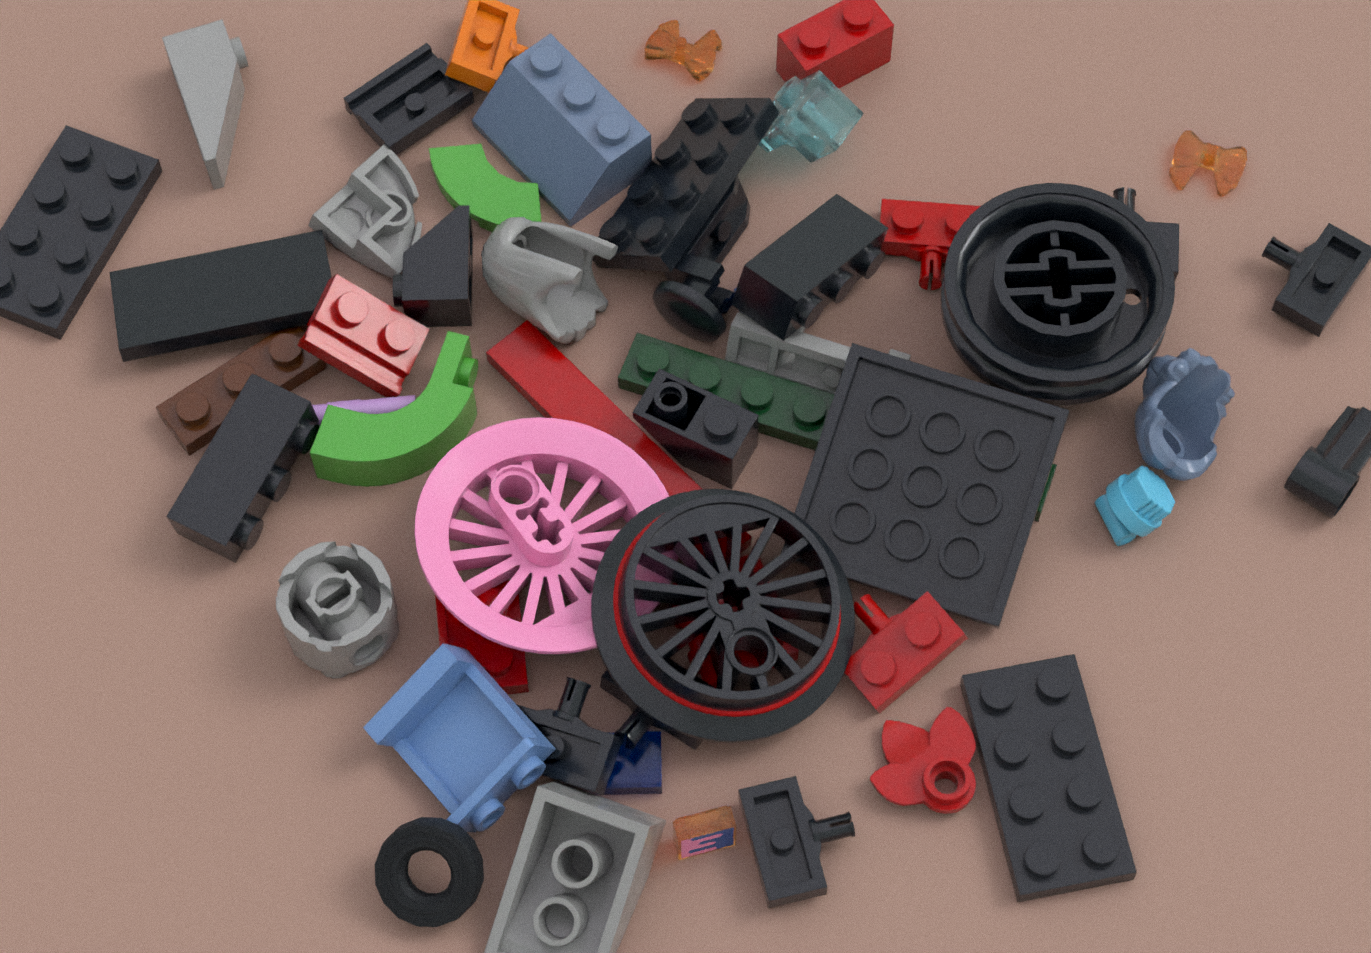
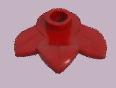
M946 707L937 716L930 732L908 723L886 720L882 731V750L888 765L876 770L870 776V782L883 798L894 804L910 806L923 803L929 809L938 813H956L964 809L971 802L975 793L976 780L969 766L976 749L974 734L966 720L952 707ZM940 779H948L955 784L956 790L950 794H944L936 789L935 783Z

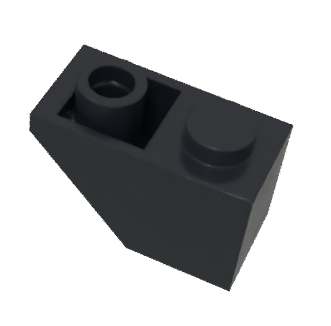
M660 368L632 412L633 418L683 467L730 489L734 487L758 446V414Z

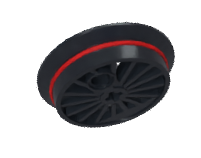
M700 489L676 494L650 505L627 522L613 538L601 559L593 583L591 595L592 629L597 649L611 678L622 693L650 718L665 727L693 738L725 743L750 742L780 734L798 725L820 708L833 693L845 672L851 656L855 634L853 598L848 580L833 551L823 538L799 516L773 501L751 493L727 489ZM763 528L739 572L741 533ZM773 533L790 545L787 550L751 576ZM727 537L726 558L724 560L717 539ZM701 543L705 557L694 545ZM673 550L686 566L661 553ZM800 557L811 571L767 583ZM640 564L677 585L635 580L637 565ZM818 588L822 604L782 599L781 597ZM634 599L677 604L680 606L638 616ZM723 599L724 604L720 605L718 601ZM736 606L737 612H733L732 607ZM783 618L823 623L821 638ZM693 621L657 650L653 648L645 635L646 632ZM702 633L704 639L684 675L666 662V660ZM774 637L813 658L801 669ZM741 650L750 652L756 657L759 667H744L737 661L734 652ZM709 654L717 675L716 688L695 681ZM774 666L785 680L769 687L766 678Z

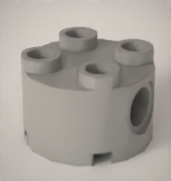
M335 541L320 542L299 552L284 567L278 580L280 587L276 596V610L285 636L294 654L310 668L320 670L326 677L333 679L342 678L349 673L359 671L375 663L391 647V644L397 639L399 634L397 603L391 579L382 561L363 546L350 543L351 547L337 546Z

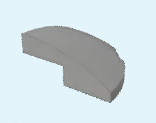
M384 144L351 173L347 184L312 215L308 226L314 231L322 230L325 240L354 260L393 278L394 274H401L403 272V253L420 239L422 223L418 221L415 226L413 204L417 201L419 194L405 165Z

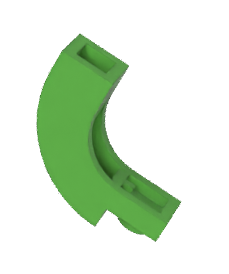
M451 331L447 332L428 385L419 397L401 409L383 414H367L328 404L310 451L317 478L340 484L365 487L399 483L434 468L452 448L464 440L477 417L473 386L478 372V359L472 358L469 336Z

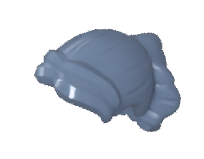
M1189 348L1186 351H1182L1177 357L1171 355L1156 356L1151 360L1146 369V376L1142 385L1143 402L1138 406L1134 420L1136 440L1145 463L1157 470H1163L1165 475L1175 480L1188 481L1197 478L1214 461L1217 456V446L1213 443L1215 433L1220 421L1227 415L1225 405L1230 403L1231 398L1235 396V392L1230 386V374L1223 369H1219L1215 359L1211 356L1200 355L1196 350Z

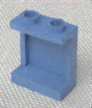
M444 643L363 727L377 745L391 746L399 753L451 814L446 820L461 826L466 832H481L496 823L505 811L503 803L517 789L521 790L530 786L542 775L546 768L543 762L556 749L467 649Z

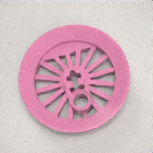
M538 417L505 421L489 426L462 440L433 469L422 489L417 505L414 534L416 552L424 576L436 597L453 616L472 631L500 645L525 652L569 654L597 648L591 620L592 593L588 594L584 587L592 592L601 559L611 541L621 529L602 532L595 531L621 517L627 523L639 512L669 497L657 474L644 459L623 442L601 430L578 422L557 418ZM536 473L555 475L551 493ZM570 478L585 484L567 508L563 510L560 502L565 479ZM486 486L489 489L488 501L476 494ZM597 492L610 502L575 521ZM515 497L524 503L520 505L510 504L503 498ZM460 509H463L488 526L458 520L455 517ZM449 539L482 547L450 551ZM673 550L661 553L676 562L678 561V556ZM640 564L637 565L635 580L671 583L670 580ZM491 567L463 582L457 572ZM532 577L522 622L503 616L504 611ZM510 579L489 607L477 598V596ZM544 580L551 615L533 625ZM561 589L572 603L565 607ZM634 599L638 616L652 613L660 603Z

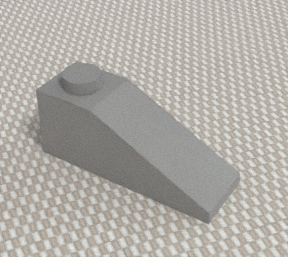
M221 19L162 37L171 69L214 190L224 187L245 91L240 69L249 67L239 36L229 39L224 22Z

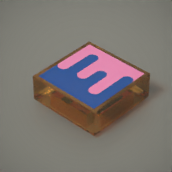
M726 805L676 818L673 821V842L679 860L736 845L737 825L731 806L728 807Z

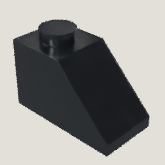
M469 205L457 206L403 253V274L393 275L394 307H403L405 315L425 327L472 326L473 227Z

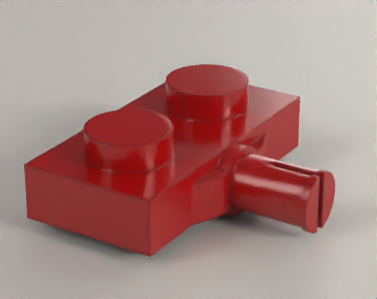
M882 199L880 223L888 227V231L881 250L885 252V255L905 256L919 261V286L927 290L929 273H932L931 290H936L942 285V263H946L948 251L956 233L967 218L980 206Z
M928 591L902 613L890 618L877 605L870 594H866L860 599L871 611L873 617H870L857 601L853 604L856 616L869 629L871 634L866 643L850 657L844 673L879 714L968 639L965 633Z

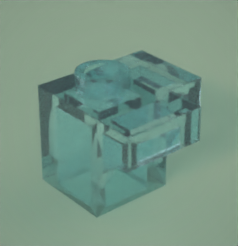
M820 70L801 80L794 76L776 93L773 103L780 114L758 145L767 153L783 145L791 146L811 163L837 151L864 113Z

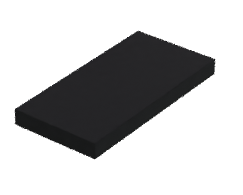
M312 231L109 272L118 347L122 360L126 362L307 325L328 280L332 278L323 231Z

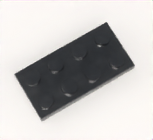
M695 98L683 110L681 120L667 140L657 147L654 154L655 157L641 177L629 187L627 197L615 214L601 227L598 237L618 246V249L610 260L598 255L593 256L592 260L600 268L671 272L780 114L771 99Z
M66 125L0 230V316L61 340L161 175L162 168L159 159Z
M1075 654L962 675L960 686L976 741L1017 903L1134 880L1137 873Z

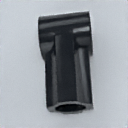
M1347 406L1341 416L1328 430L1317 448L1311 446L1305 452L1288 477L1284 488L1331 519L1334 518L1360 480L1359 474L1371 459V411L1364 407L1352 408Z

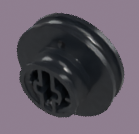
M1043 183L1023 186L1004 192L980 206L967 218L956 233L950 245L945 263L941 290L942 320L947 336L958 356L973 373L990 386L1051 405L1067 406L1088 403L1122 390L1138 378L1156 356L1163 341L1174 303V273L1167 250L1153 228L1142 216L1118 199L1091 188L1072 184ZM1133 294L1137 296L1140 303L1136 305L1127 304L1124 301L1125 295Z

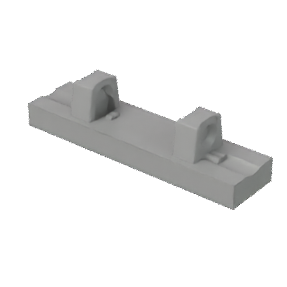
M737 312L731 323L725 360L835 395L850 347L804 333L805 328L803 326L783 341L747 315ZM890 349L888 353L909 361L911 359L910 354Z

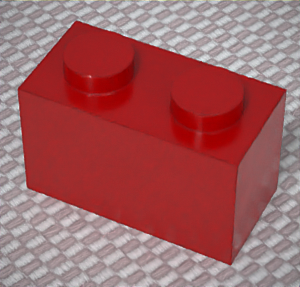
M842 0L777 35L776 71L805 107L890 62L894 24L875 0Z

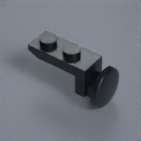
M738 175L671 272L663 271L667 281L660 282L653 293V302L660 315L676 330L699 341L713 342L724 334L726 322L722 313L726 314L735 295L734 291L718 287V285L721 283L719 278L725 271L721 263L749 224L751 207Z

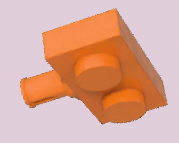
M467 0L445 75L489 93L509 61L529 48L517 43L515 25L520 10L497 0Z

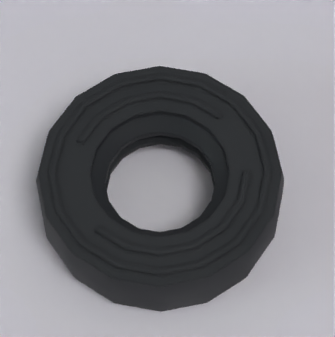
M420 817L400 825L382 843L375 862V885L383 903L399 919L419 927H439L459 919L477 900L484 881L483 858L475 840L461 826L443 818ZM420 851H433L440 854L447 861L451 870V880L444 891L426 893L419 890L412 883L408 874V864L413 854Z

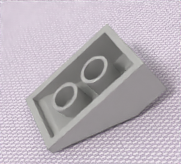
M559 781L537 786L484 953H616L649 876L666 820Z

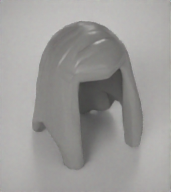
M510 217L495 227L483 245V250L481 251L483 277L494 295L503 304L545 331L553 340L569 344L572 339L578 341L584 338L587 329L591 330L595 326L596 311L604 312L606 310L608 300L599 289L594 278L592 258L598 255L610 260L616 254L618 246L599 237L563 225L531 221L525 217Z

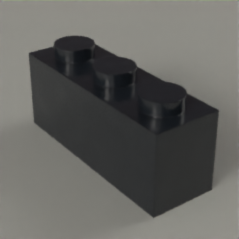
M836 194L744 265L731 305L784 341L801 326L806 329L812 326L822 313L824 307L832 301L836 304L840 303L848 295L854 283L861 277L869 279L875 274L885 257V252L881 250L888 227Z
M252 373L166 516L177 534L235 563L244 549L247 551L252 549L262 533L264 526L262 517L272 501L278 502L281 500L290 485L292 478L290 469L300 453L303 455L307 454L314 443L319 430V424H317L319 419L311 401Z

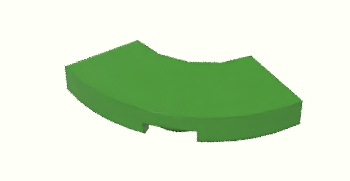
M482 144L429 148L432 171L440 191L454 209L457 206L469 205L471 218L479 222V227L493 232L497 225H500L501 222L510 217H525L531 221L541 222L538 183L517 182L499 174L487 161Z

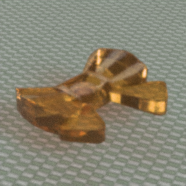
M671 20L660 24L658 29L648 38L645 45L644 59L671 60L685 66L695 80L702 81L712 73L716 61V51L722 50V41L715 30H710L697 42L690 44L686 42V38L679 37L678 20Z
M1186 130L1179 137L1175 145L1172 157L1173 166L1170 167L1169 176L1176 188L1183 190L1198 167L1214 172L1217 194L1222 197L1238 186L1246 167L1247 150L1243 146L1224 149L1221 146L1208 142L1203 143L1193 131Z

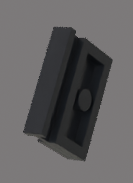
M425 43L343 99L346 111L350 115L353 114L359 120L360 126L380 147L385 144L389 150L391 149L398 155L473 104L474 96L473 90L466 83L445 75L448 64L442 58L438 59L432 52V47Z

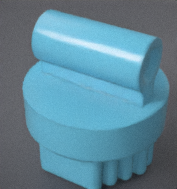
M1140 466L1129 475L1122 474L1108 484L1106 494L1097 498L1094 504L1115 544L1121 546L1135 539L1136 535L1145 537L1160 527L1162 519L1171 513L1175 500L1164 479L1154 474L1147 466Z

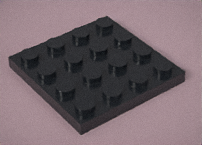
M852 343L794 514L808 523L823 538L839 561L847 580L913 602L928 591L947 613L999 629L1069 416V410ZM786 541L784 542L781 553H783L790 547V545ZM801 557L793 562L808 567Z

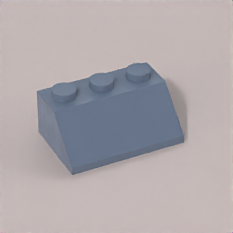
M551 33L509 61L472 119L473 126L528 183H538L539 195L570 227L639 179L652 161L651 134Z

